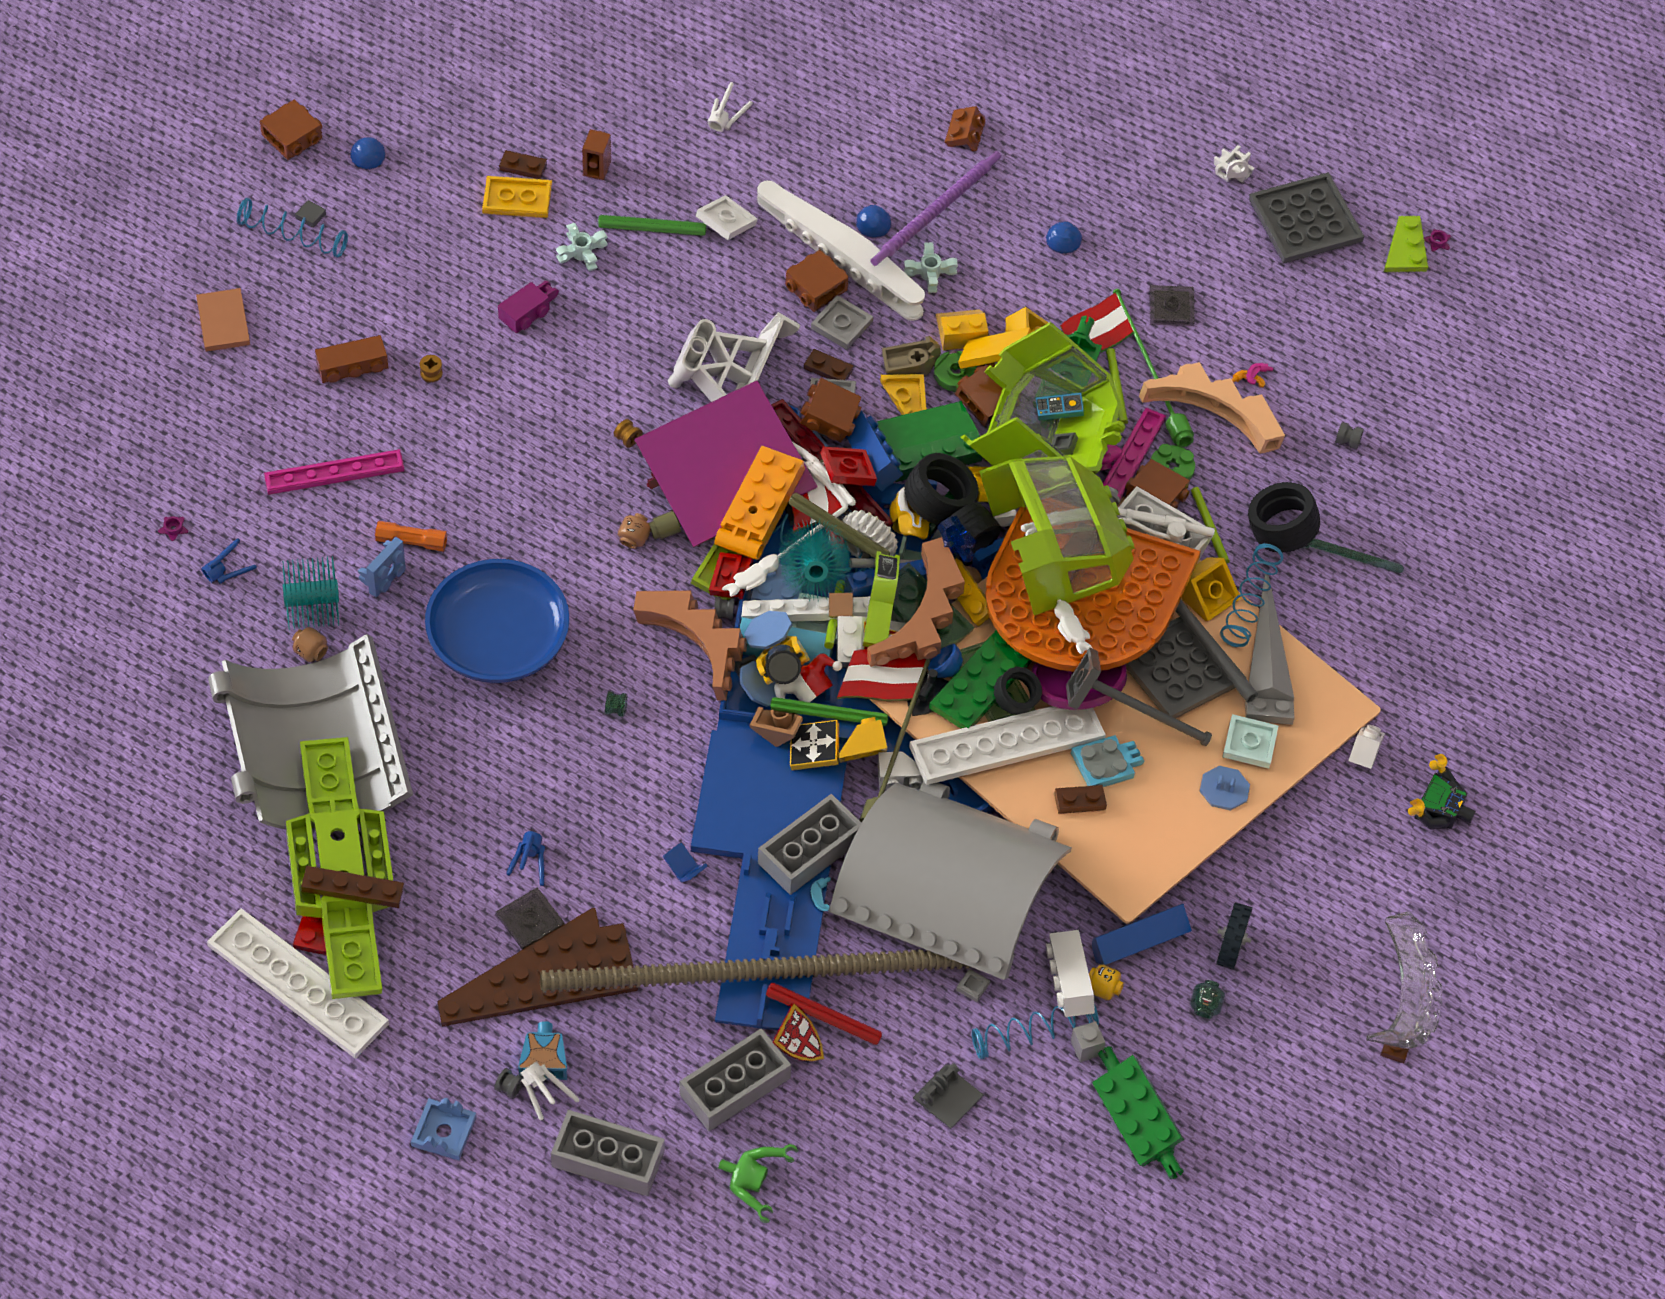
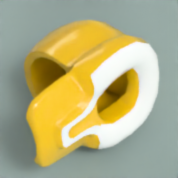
M903 487L890 504V518L894 522L892 528L895 532L902 535L926 539L929 533L930 522L920 517L911 508L905 497V488Z

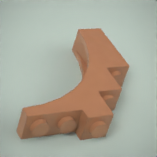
M945 537L922 543L921 556L927 574V589L921 605L913 617L898 632L884 641L868 647L867 660L870 667L884 665L897 658H907L915 653L918 661L931 659L940 654L941 640L936 629H943L952 624L953 610L948 599H955L964 594L965 584Z
M691 590L636 591L633 611L639 624L657 625L675 630L699 645L712 664V687L716 699L727 700V693L732 689L731 671L735 669V661H742L743 652L747 650V639L743 638L740 628H722V619L718 618L716 610L698 609V602L694 600Z

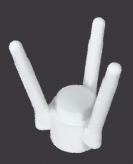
M730 82L718 110L719 99L716 98L710 118L707 121L709 127L719 132H722L724 128L729 130L731 125L753 104L752 101H749L729 120L728 113L723 109L733 88V82Z
M536 1061L521 1072V1075L524 1077L521 1081L527 1089L539 1120H543L544 1117L532 1086L534 1088L539 1086L549 1102L555 1104L554 1098L543 1084V1081L546 1080L545 1076L575 1102H579V1098L549 1072L544 1064L540 1066Z

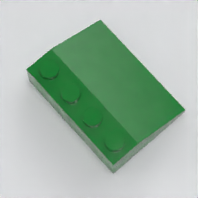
M962 401L877 421L879 424L877 428H880L886 436L885 440L894 450L891 454H894L901 462L899 468L903 475L895 482L907 480L917 463L926 455L932 453L951 455L965 465L982 462L983 457L960 438L966 435L973 441L980 437Z

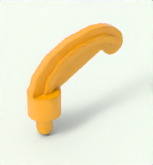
M1247 370L1237 371L1233 375L1232 381L1239 382L1243 378L1247 379ZM1256 375L1254 378L1256 383H1258L1259 387L1263 388L1265 386L1264 379Z

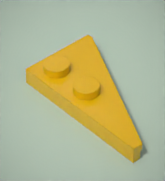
M924 374L880 376V383L901 415L926 410Z

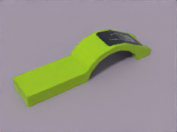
M879 551L876 552L875 574L863 639V646L865 647L872 646L889 637L899 575L900 555L890 556L881 554Z

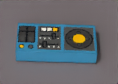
M1081 393L1036 397L1038 421L1084 416Z

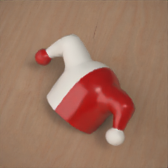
M823 653L817 655L808 665L801 666V672L796 680L789 684L775 683L774 691L776 698L785 699L786 694H795L799 701L811 702L818 695L833 686L830 678L824 671L825 667L831 666L835 671H839L842 668V663L834 661Z

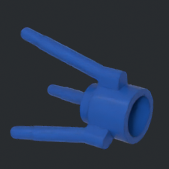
M239 538L232 542L214 560L201 568L204 576L211 583L217 580L221 584L227 579L257 568L256 565H251L225 575L223 574L226 568L221 560L240 542Z
M533 831L524 833L522 842H519L517 851L506 874L508 876L511 875L521 853H523L519 867L520 870L524 869L528 857H534L538 854L539 884L544 886L545 846L541 845L543 838L539 833Z

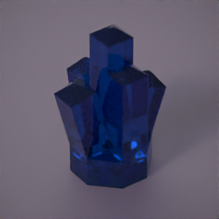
M957 515L942 521L937 528L942 535L944 547H949L952 555L959 553L964 562H971L974 557L971 548H974L976 540L964 528Z

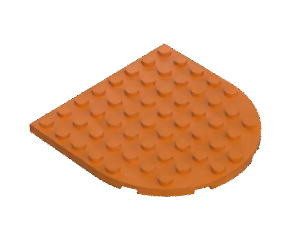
M1041 501L1047 516L1074 512ZM1022 506L1019 508L988 572L985 596L988 614L999 635L1014 650L1044 666L1074 672L1087 650L1080 654L1076 644L1066 640L1058 629L1060 619L1056 617L1054 609L1034 616L1018 564L1023 561L1019 550L1013 551L1011 541L1025 536L1026 532L1021 530V526L1033 522L1027 506L1024 508ZM1094 522L1053 529L1060 549L1075 526L1097 533V540L1086 556L1105 554ZM1127 528V536H1131L1135 549L1131 550L1133 561L1120 584L1069 603L1083 629L1090 634V639H1085V642L1098 651L1101 671L1122 666L1139 658L1160 640L1170 624L1200 558L1201 551ZM1109 565L1077 569L1070 580L1072 591L1112 577Z

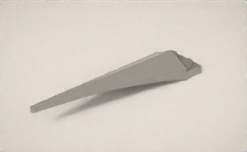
M1265 574L1264 580L1270 583L1269 575ZM1263 581L1262 589H1268L1269 585ZM1272 589L1262 591L1261 595L1265 604L1259 609L1248 681L1256 690L1258 696L1249 703L1245 701L1246 718L1262 722L1293 725L1294 694Z

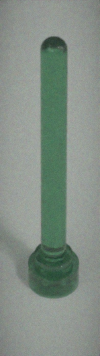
M1316 538L1304 546L1306 548H1309V546L1396 573L1404 571V567L1401 564Z

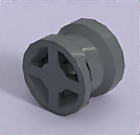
M715 597L714 609L719 619L727 618L733 621L734 598L724 600L721 597Z
M505 1068L498 1076L494 1090L505 1092L507 1097L514 1099L523 1086L521 1080L524 1077L514 1075L512 1070Z

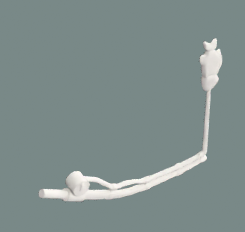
M793 442L799 455L808 461H804L809 472L820 480L840 502L842 507L832 515L837 518L848 509V505L854 506L856 501L844 485L831 483L826 467L819 459ZM818 525L816 527V530L815 528H813V534L817 532V529L818 531L820 530ZM771 554L764 557L759 563H755L744 572L737 573L733 577L736 582L725 585L722 590L730 591V596L732 597L738 594L740 589L748 591L761 585L766 581L768 573L775 572L778 569L779 558L784 557V555Z
M1118 508L1120 513L1118 516L1124 517L1125 524L1132 525L1152 536L1163 538L1173 543L1181 544L1186 531L1208 537H1213L1215 528L1186 522V519L1167 514L1161 516L1129 508ZM1088 509L1048 516L1053 529L1093 522ZM1134 520L1162 526L1163 528H1167L1166 533H1161L1152 530ZM1033 522L1021 526V530L1026 532L1025 536L1037 532ZM1059 599L1054 608L1056 617L1060 619L1058 629L1066 640L1075 643L1078 652L1083 654L1085 650L1091 647L1089 643L1085 642V639H1090V634L1083 629L1069 603Z

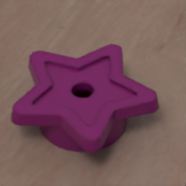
M1433 229L1430 236L1424 237V241L1431 244V251L1433 252L1439 248L1449 250L1450 247L1447 241L1451 238V235H1447L1442 230Z
M164 517L163 527L158 530V533L167 534L171 541H174L179 534L188 533V530L183 526L184 517Z

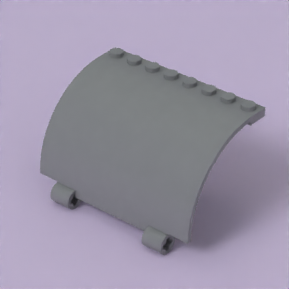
M366 634L349 644V648L341 653L318 662L297 667L261 669L242 666L225 659L222 661L224 671L214 672L208 677L213 701L216 703L226 702L242 771L231 777L235 799L241 804L254 801L259 822L272 827L286 829L287 820L308 814L300 741L348 737L359 809L385 812L413 796L372 636Z
M923 781L919 791L900 783L892 785L871 807L852 840L837 879L829 912L1003 980L1007 979L1014 959V950L1028 912L1050 872L1064 856L1071 852L1072 847L1056 842L1059 834V827L1034 819L1028 829L948 799L950 787L938 782L926 785Z

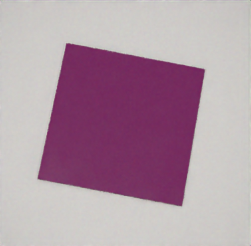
M757 380L634 439L693 548L715 538L718 530L721 528L720 524L761 446L802 460ZM805 463V471L793 494L803 495L818 487Z

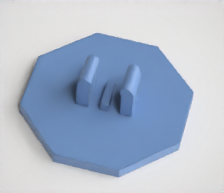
M767 611L752 619L744 635L750 647L769 649L784 641L793 625L786 612Z
M755 661L740 668V685L749 698L765 707L770 706L771 699L776 697L774 691L775 682L769 685L766 684L763 676L760 675Z
M1218 766L1203 774L1200 793L1211 806L1232 810L1247 802L1250 784L1239 770Z

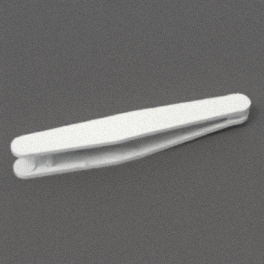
M763 181L758 185V204L785 225L788 231L796 234L816 252L821 250L825 255H829L840 269L846 271L849 277L905 319L916 321L923 316L924 310L920 304L925 298L924 290L888 257L877 266L872 265L871 258L880 250L871 241L852 228L783 189L773 181Z

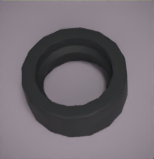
M1017 666L1008 669L997 679L994 685V696L1003 710L1010 714L1018 715L1027 713L1039 702L1042 696V686L1039 678L1032 671ZM1012 678L1018 679L1027 686L1030 698L1026 703H1019L1010 697L1006 689L1008 680Z

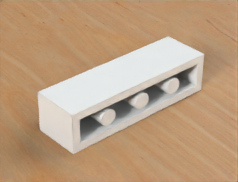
M1079 930L1049 933L1050 944H1046V953L1048 959L1052 958V960H1049L1051 975L1056 974V976H1053L1054 990L1059 991V993H1056L1058 1008L1063 1007L1065 1017L1094 1014V994Z

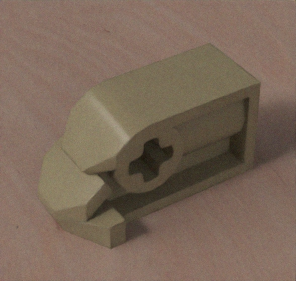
M926 336L923 341L881 348L886 375L924 374L925 377L930 373L941 354L940 345L930 336Z

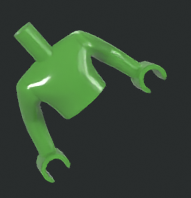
M788 1144L784 1148H755L745 1151L737 1164L723 1159L719 1163L718 1169L732 1173L730 1190L757 1211L759 1219L763 1223H769L770 1220L761 1214L764 1211L773 1213V1209L769 1205H762L746 1191L751 1190L759 1193L768 1172V1167L759 1164L756 1160L764 1157H784L787 1162L792 1163L794 1158L787 1156L786 1153L790 1150L798 1152L797 1147L793 1144Z

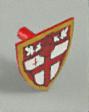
M792 1004L772 1043L790 1057L800 1061L812 1062L824 1059L822 1043L817 1030L804 1012L795 1004Z

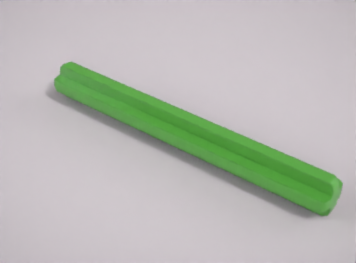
M599 215L598 226L600 228L700 236L706 235L707 225L702 222Z
M776 697L771 699L770 708L776 711L861 723L863 719L875 717L876 721H882V726H886L888 723V715L885 713Z

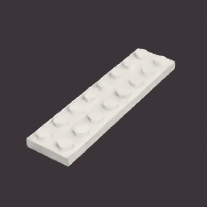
M1051 706L970 726L969 729L966 727L910 741L909 747L925 784L929 785L1072 749L1076 746L1104 739L1106 734L1093 708L1068 710Z
M242 908L207 941L208 947L355 1059L389 1025V1020L359 997L332 999L329 974Z

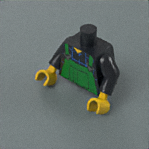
M1443 754L1435 755L1436 760L1430 761L1429 767L1432 770H1438V774L1434 773L1422 799L1417 798L1410 801L1412 807L1408 808V814L1410 816L1415 815L1414 819L1419 820L1430 830L1452 829L1457 818L1471 823L1476 811L1464 806L1467 792L1458 783L1449 768L1446 767V756Z

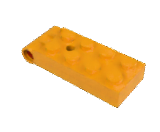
M761 446L720 524L721 528L715 536V545L759 560L805 471L804 461Z

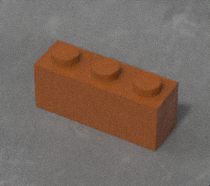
M381 335L315 349L316 363L322 383H333L339 379L356 378L365 373H378L388 369L387 353Z

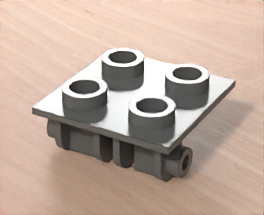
M954 1063L951 1065L945 1064L913 1096L915 1101L950 1129L984 1096V1094L958 1074L960 1069Z

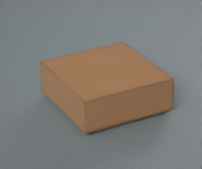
M829 593L830 618L853 616V593Z

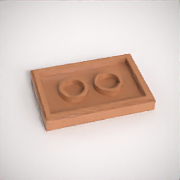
M241 288L196 295L205 352L250 345Z

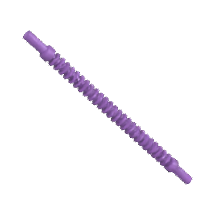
M995 151L986 160H981L967 174L946 190L945 193L939 196L935 202L900 230L896 236H893L892 239L882 246V250L871 258V264L877 266L887 256H892L910 238H913L914 235L927 226L946 207L966 192L970 186H973L977 180L988 173L991 166L1001 158V154Z

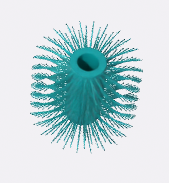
M811 520L812 538L809 527L808 533H805L804 536L799 534L801 537H797L793 534L798 539V542L792 537L791 541L793 544L790 545L791 543L788 540L789 544L787 547L789 546V548L781 550L787 553L779 554L787 557L779 558L782 559L779 561L787 563H783L781 567L787 569L790 575L784 574V572L781 574L788 577L793 575L794 577L788 578V580H795L794 584L799 583L801 585L800 590L807 584L806 589L810 588L812 593L815 590L816 582L818 598L817 582L819 583L820 592L822 591L821 586H824L826 582L829 584L827 587H831L830 584L832 582L828 579L831 578L837 581L836 577L838 576L839 578L843 575L840 572L851 570L842 567L850 566L846 564L851 563L845 562L850 559L843 558L846 557L848 551H841L839 545L843 547L844 545L837 543L838 541L841 542V540L831 541L832 536L828 532L822 535V529H820V533L817 529V532L813 534Z
M333 556V579L331 580L328 557V580L325 577L323 557L324 580H320L317 557L319 581H316L313 558L314 581L310 580L309 561L307 558L309 582H306L303 558L304 582L300 580L299 562L297 559L299 582L296 583L294 563H292L294 583H291L288 563L289 583L286 584L283 563L284 584L282 586L288 627H290L288 607L292 609L294 627V606L297 609L298 627V606H301L303 626V606H306L309 627L308 605H311L313 626V605H316L319 626L318 604H321L323 627V604H326L329 626L328 603H331L333 626V603H336L339 626L338 582L335 578Z

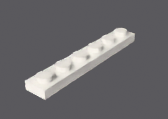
M870 596L853 597V616L867 617ZM802 598L743 601L741 615L744 618L754 619L767 611L786 612L791 622L838 619L829 617V598H815L814 600L810 599V601L809 599Z

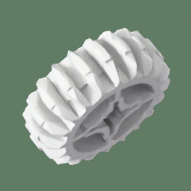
M854 510L843 518L842 521L889 550L890 556H894L898 548V541L895 538V533L890 531L891 527L884 524L885 521L879 520L878 516H872L870 512L866 514L863 510L859 512ZM845 540L844 545L848 547L844 549L849 550L851 555L858 558L860 553L863 552L861 558L868 559L871 557V555Z

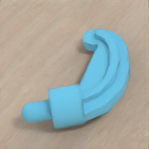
M830 877L818 879L811 887V897L815 906L824 912L829 910V905L824 904L821 889L826 887L827 883L831 881Z

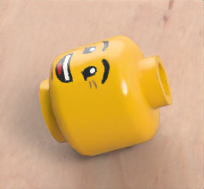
M1100 964L1096 968L1092 967L1089 972L1094 996L1109 1001L1114 995H1120L1124 982L1120 981L1121 973L1118 970Z

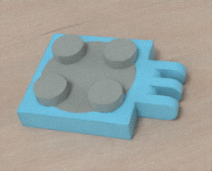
M1116 735L1071 749V755L1087 786L1103 785L1105 787L1133 779L1135 775L1133 767L1140 766L1145 762L1143 757L1140 756L1139 749H1135L1137 745L1134 741L1120 744Z

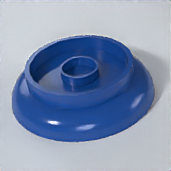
M509 559L482 560L457 569L447 576L434 590L425 613L426 633L434 652L440 660L450 669L464 677L487 683L517 681L543 669L561 650L569 627L568 604L563 592L554 580L532 565Z

